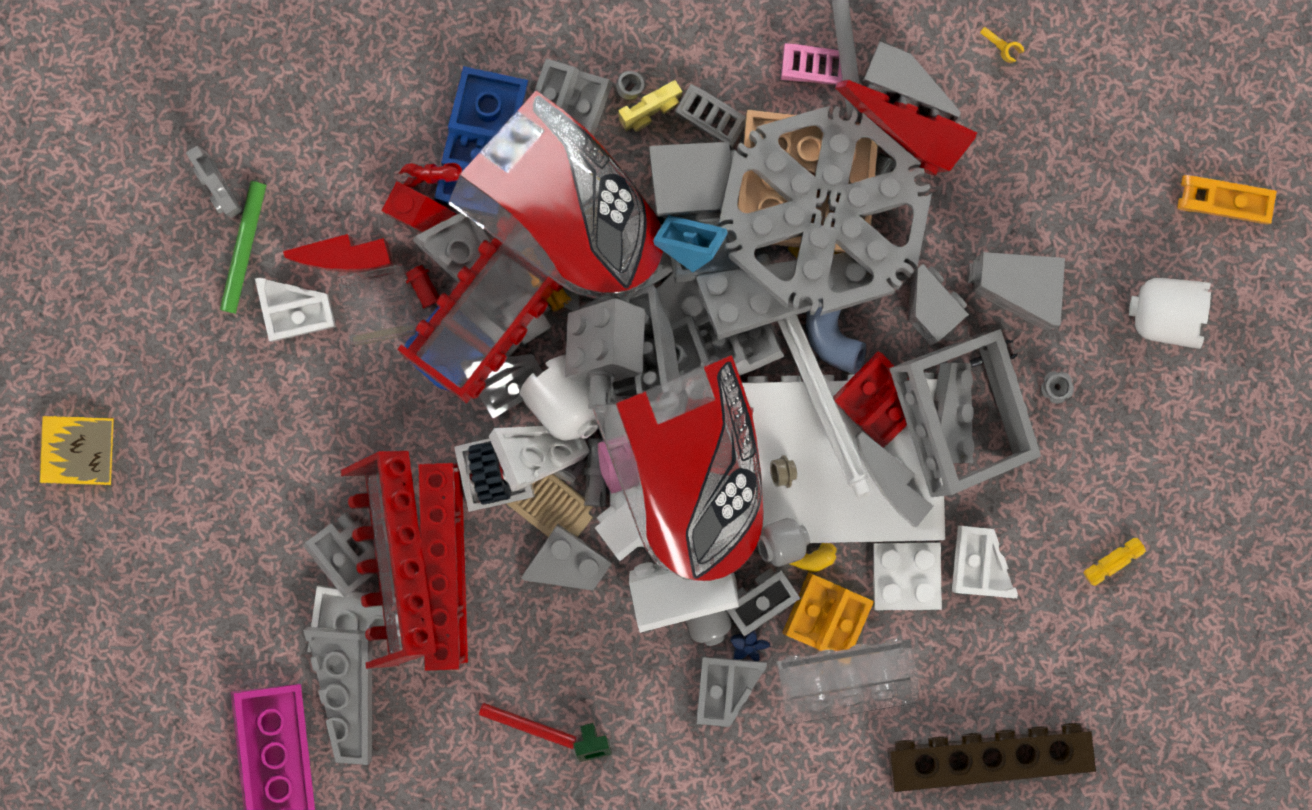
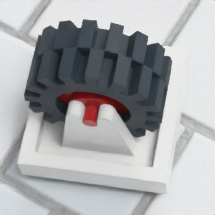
M490 439L454 447L469 512L535 497L532 484L512 492Z

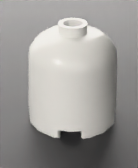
M1153 278L1148 280L1141 287L1138 297L1131 296L1129 316H1135L1137 332L1143 338L1151 341L1200 349L1204 340V336H1200L1201 323L1207 324L1211 299V292H1208L1211 283L1169 278Z
M561 355L546 362L545 364L548 369L538 377L532 373L522 385L520 396L524 399L527 407L555 438L564 441L580 437L585 439L597 430V424L604 411H594L588 408L590 386L565 378L566 355Z

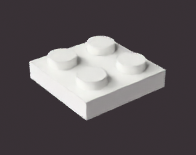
M940 542L873 543L874 610H942Z

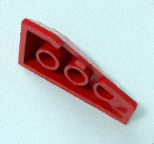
M851 80L837 82L835 87L861 114H865L921 163L919 168H924L927 174L936 176L938 172H950L976 138L977 132L940 115H937L936 118L927 115L921 116L919 115L918 107L909 103L894 102L893 105L889 103L890 97Z

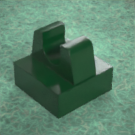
M594 723L580 726L583 741L573 743L579 762L612 755L607 736L598 737Z

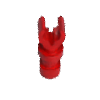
M408 163L402 167L399 174L408 173L415 177H408L404 182V185L414 187L424 181L428 184H435L438 180L443 179L446 182L456 181L461 176L462 168L457 163H445L443 166L438 167L435 164H426L425 167L417 164Z

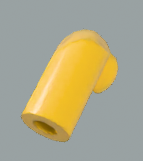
M821 543L818 550L811 554L806 553L801 560L789 565L816 573L835 562L837 549L832 543Z

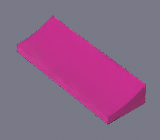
M301 684L232 691L231 700L244 810H315Z

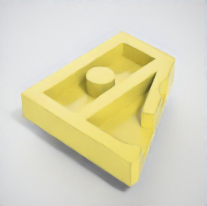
M676 80L642 97V101L629 109L628 106H625L618 110L619 121L626 132L632 128L637 132L652 122L650 116L660 110L665 114L680 104L678 99L682 97L681 88Z

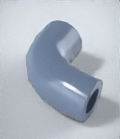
M819 307L814 315H810V310L807 311L805 329L813 350L823 362L841 371L856 374L863 366L866 356L865 342L848 338L840 332L838 321L841 310L821 316L822 307Z

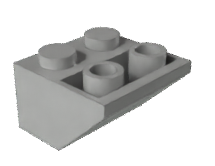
M922 264L910 277L908 321L928 344L932 345L939 342L969 314L964 310L967 307L965 301L955 291L950 294L941 284L944 282V279L934 267L930 266L927 269Z

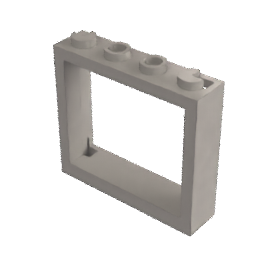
M1001 329L979 333L889 368L931 497L953 495L1041 457L1037 438L1031 426L1027 407L1024 403L1017 375L1013 369ZM979 348L1013 455L958 478L923 370Z

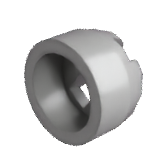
M634 71L622 73L616 83L618 95L625 100H634L641 94L644 88L643 78ZM633 82L635 86L630 92L626 91L625 88L628 84Z

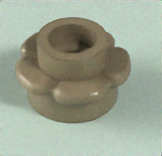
M781 455V458L770 462V474L776 487L786 486V488H790L792 481L797 479L795 462L793 460L789 461L785 455Z

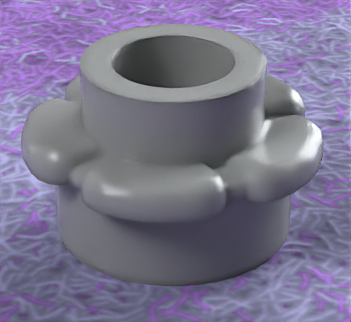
M1052 371L1046 374L1044 383L1041 385L1043 396L1048 397L1050 402L1055 404L1063 403L1066 398H1070L1074 392L1070 375L1063 371L1059 373ZM1055 384L1060 385L1059 390H1056L1054 388Z

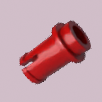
M422 264L405 273L407 277L405 282L406 284H411L422 304V308L426 309L434 305L440 295L428 275L430 270H425Z

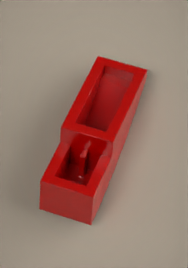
M345 234L283 251L284 258L289 261L327 271L365 272L394 267L388 242L384 238L354 246L352 237Z

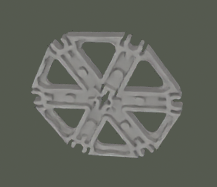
M830 106L757 126L756 131L752 130L749 134V139L756 146L754 148H747L743 143H740L737 148L739 154L736 150L734 151L718 226L726 224L721 228H726L728 234H732L735 237V241L725 244V251L733 252L738 248L740 249L737 252L729 253L728 257L785 308H788L791 295L794 297L792 302L793 311L797 312L800 301H808L811 304L810 315L816 313L819 302L822 303L821 316L885 297L899 290L903 283L896 278L895 273L903 272L910 278L918 267L932 195L931 193L928 196H923L929 192V184L918 186L914 182V179L922 177L925 173L924 168H919L921 163L865 114L862 113L860 117V125L855 124L858 117L856 110L852 111L849 120H841L839 118L840 107L838 106L834 108L831 119L828 118ZM809 126H817L822 130L823 138L815 176L780 147L778 139L782 134ZM864 137L870 138L895 160L896 167L893 171L848 184L855 147L859 139ZM752 170L788 202L752 213L741 212L737 206L743 175L747 171ZM817 190L820 191L819 198H816ZM829 195V209L834 211V213H829L825 217L823 225H821V211L816 209V207H821L826 200V196ZM837 195H840L839 202H836ZM909 205L913 210V219L908 243L903 247L894 246L868 224L863 217ZM802 236L794 276L789 281L779 280L754 256L755 249ZM836 244L873 276V281L870 284L841 293H835L830 290L828 279Z

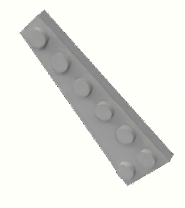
M846 252L833 254L828 279V286L831 291L841 293L868 285L873 281V276ZM797 260L763 266L779 280L789 281L794 276ZM742 269L696 276L695 282L717 340L811 309V304L806 300H802L799 302L797 312L793 311L792 302L794 297L792 295L789 297L788 308H785ZM903 272L895 273L898 280L907 279Z

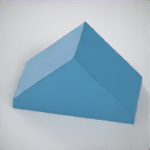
M668 215L653 242L662 251L691 272H694L714 258L728 232L726 228Z

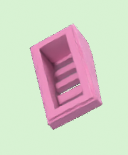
M785 43L783 47L781 80L837 85V82L842 81L840 59L838 77L831 76L833 58L839 59L838 50ZM794 55H800L799 71L792 70ZM807 56H813L812 73L805 72ZM820 57L826 58L825 75L818 74Z

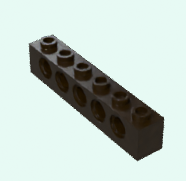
M1066 723L1061 725L1062 730L1048 731V726H1036L1028 728V734L1015 735V730L1009 729L995 731V737L982 738L981 733L962 734V740L948 742L947 736L928 738V744L915 745V740L895 741V747L887 748L891 788L894 792L1096 772L1092 731L1082 728L1081 723ZM1056 741H1062L1065 746L1063 754L1057 758L1051 757L1049 753L1050 746ZM1024 744L1030 745V757L1025 761H1018L1016 758L1017 749ZM989 748H996L998 750L996 762L984 764L982 760L984 751ZM956 751L964 752L965 762L958 768L950 767L949 757ZM921 755H930L932 758V765L926 771H918L915 767V762Z

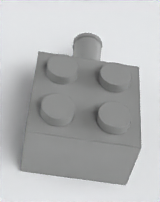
M613 298L568 313L565 378L590 386L589 409L594 411L610 410L611 383L642 374L645 309Z

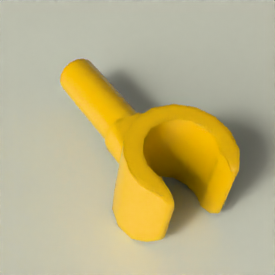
M986 27L981 30L980 34L1001 50V57L1004 61L1008 63L1016 62L1008 53L1010 47H1014L1019 53H1024V47L1020 43H1007Z

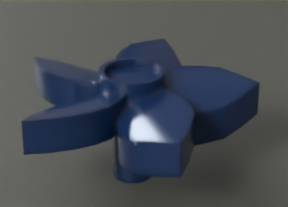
M755 630L747 634L746 637L740 634L731 636V643L735 647L734 659H743L748 655L752 660L759 661V650L770 647V642L757 640V632Z

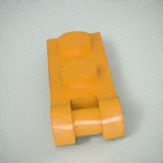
M1182 176L1181 187H1184L1182 198L1178 200V210L1266 225L1272 223L1276 190L1197 176ZM1197 189L1206 190L1205 201L1195 200Z

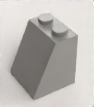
M729 142L649 146L656 214L659 221H664V218H667L668 215L679 217L721 212L735 151H730Z
M983 252L974 258L973 263L968 264L967 283H972V292L1042 330H1050L1061 326L1065 258Z

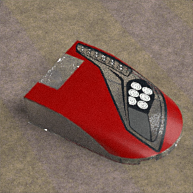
M537 90L459 175L448 203L558 284L574 293L590 298L599 299L600 296L618 295V298L636 292L651 279L663 254V251L653 242L661 228L660 222L653 209L626 173L584 126Z
M732 355L701 362L702 367L619 402L598 405L592 408L646 551L662 569L689 581H711L735 572L752 555L760 539L763 527L764 508L757 436L752 412Z

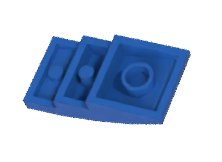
M463 66L448 125L449 133L441 165L457 163L461 166L463 172L480 153L508 173L511 168L522 117L518 109L524 104L528 80ZM462 175L456 181L446 182L444 179L438 181L434 197L437 203L464 209L471 208L474 211L500 216L502 206Z

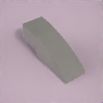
M863 431L859 432L855 439L861 457L874 483L895 511L912 527H917L933 508V505L907 485L915 473Z

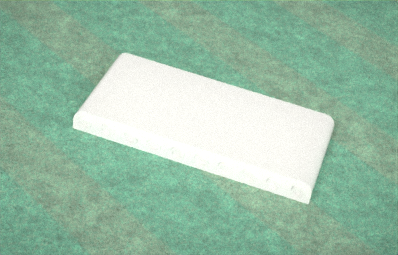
M924 373L934 402L938 379H934V373ZM850 374V375H848V381H849L855 374ZM823 375L832 397L848 382L834 381V375ZM768 376L748 377V383H742L749 406L754 409L752 417L757 436L762 478L763 527L785 518L794 519L799 526H805L810 537V543L945 540L944 496H930L908 425L884 449L915 473L907 485L933 505V508L917 527H912L881 494L865 466L855 436L862 430L838 406L839 413L868 477L867 483L871 493L863 498H857L853 488L849 487L805 383L801 382V376H781V382H768ZM731 378L729 381L726 380L724 385L728 386L731 384L734 378ZM711 386L689 391L690 393L715 398ZM738 387L735 388L734 392L731 391V394L728 396L731 402L735 401L733 397L738 393ZM722 388L723 401H726ZM688 392L679 394L673 406L653 411L657 424L683 414ZM610 400L611 408L608 410L609 439L626 435L627 432L616 403ZM748 443L749 445L745 447L744 453L747 454H743V459L750 456L749 450L752 448V443ZM756 453L751 458V464L750 459L742 461L740 468L748 470L750 466V471L754 472L757 476L752 503L744 513L722 529L713 545H727L735 537L729 544L734 545L746 530L756 512L760 498ZM781 455H785L789 461L793 460L797 468V479L792 481L790 488H786V486L776 487L771 478L770 462L781 458ZM710 471L689 528L690 546H693L692 531L730 476H726L704 508L723 474ZM634 487L612 494L610 492V506H613L616 510L627 502L623 496ZM648 540L644 541L638 547H649L650 545Z

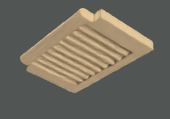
M554 474L532 483L535 497L506 503L547 537L550 536L557 524L578 537L593 518L588 514L592 507L584 506L585 498Z

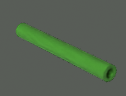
M250 181L221 301V311L234 314L237 311L267 186L259 182Z

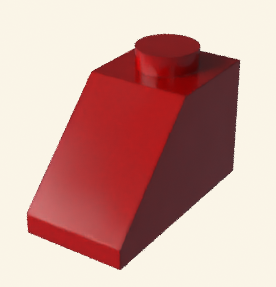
M396 181L381 210L386 216L420 233L458 215Z

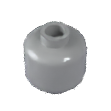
M785 518L765 525L762 528L757 546L765 562L781 567L801 560L805 556L806 545L810 543V537L804 525L799 526L794 519Z
M727 610L685 621L690 637L696 642H705L707 646L721 643L725 639L724 635L729 632L732 625Z

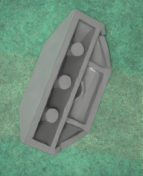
M654 285L624 294L620 299L645 309L643 370L641 375L611 383L610 400L618 403L646 391L652 410L657 411L673 406L681 391L673 331Z

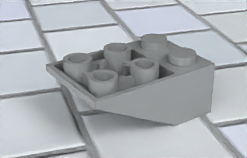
M879 42L861 85L888 95L890 97L889 103L893 105L894 102L909 103L918 107L919 115L921 116L927 115L936 118L937 115H940L955 122L961 112L912 54Z

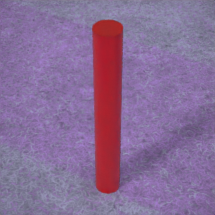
M486 703L482 704L479 715L570 749H573V743L577 739L574 735Z

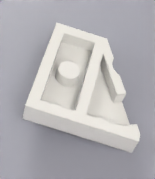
M958 526L952 592L1017 598L1018 593L1010 581L1007 573L1009 568L1004 556L999 551V541L994 529Z

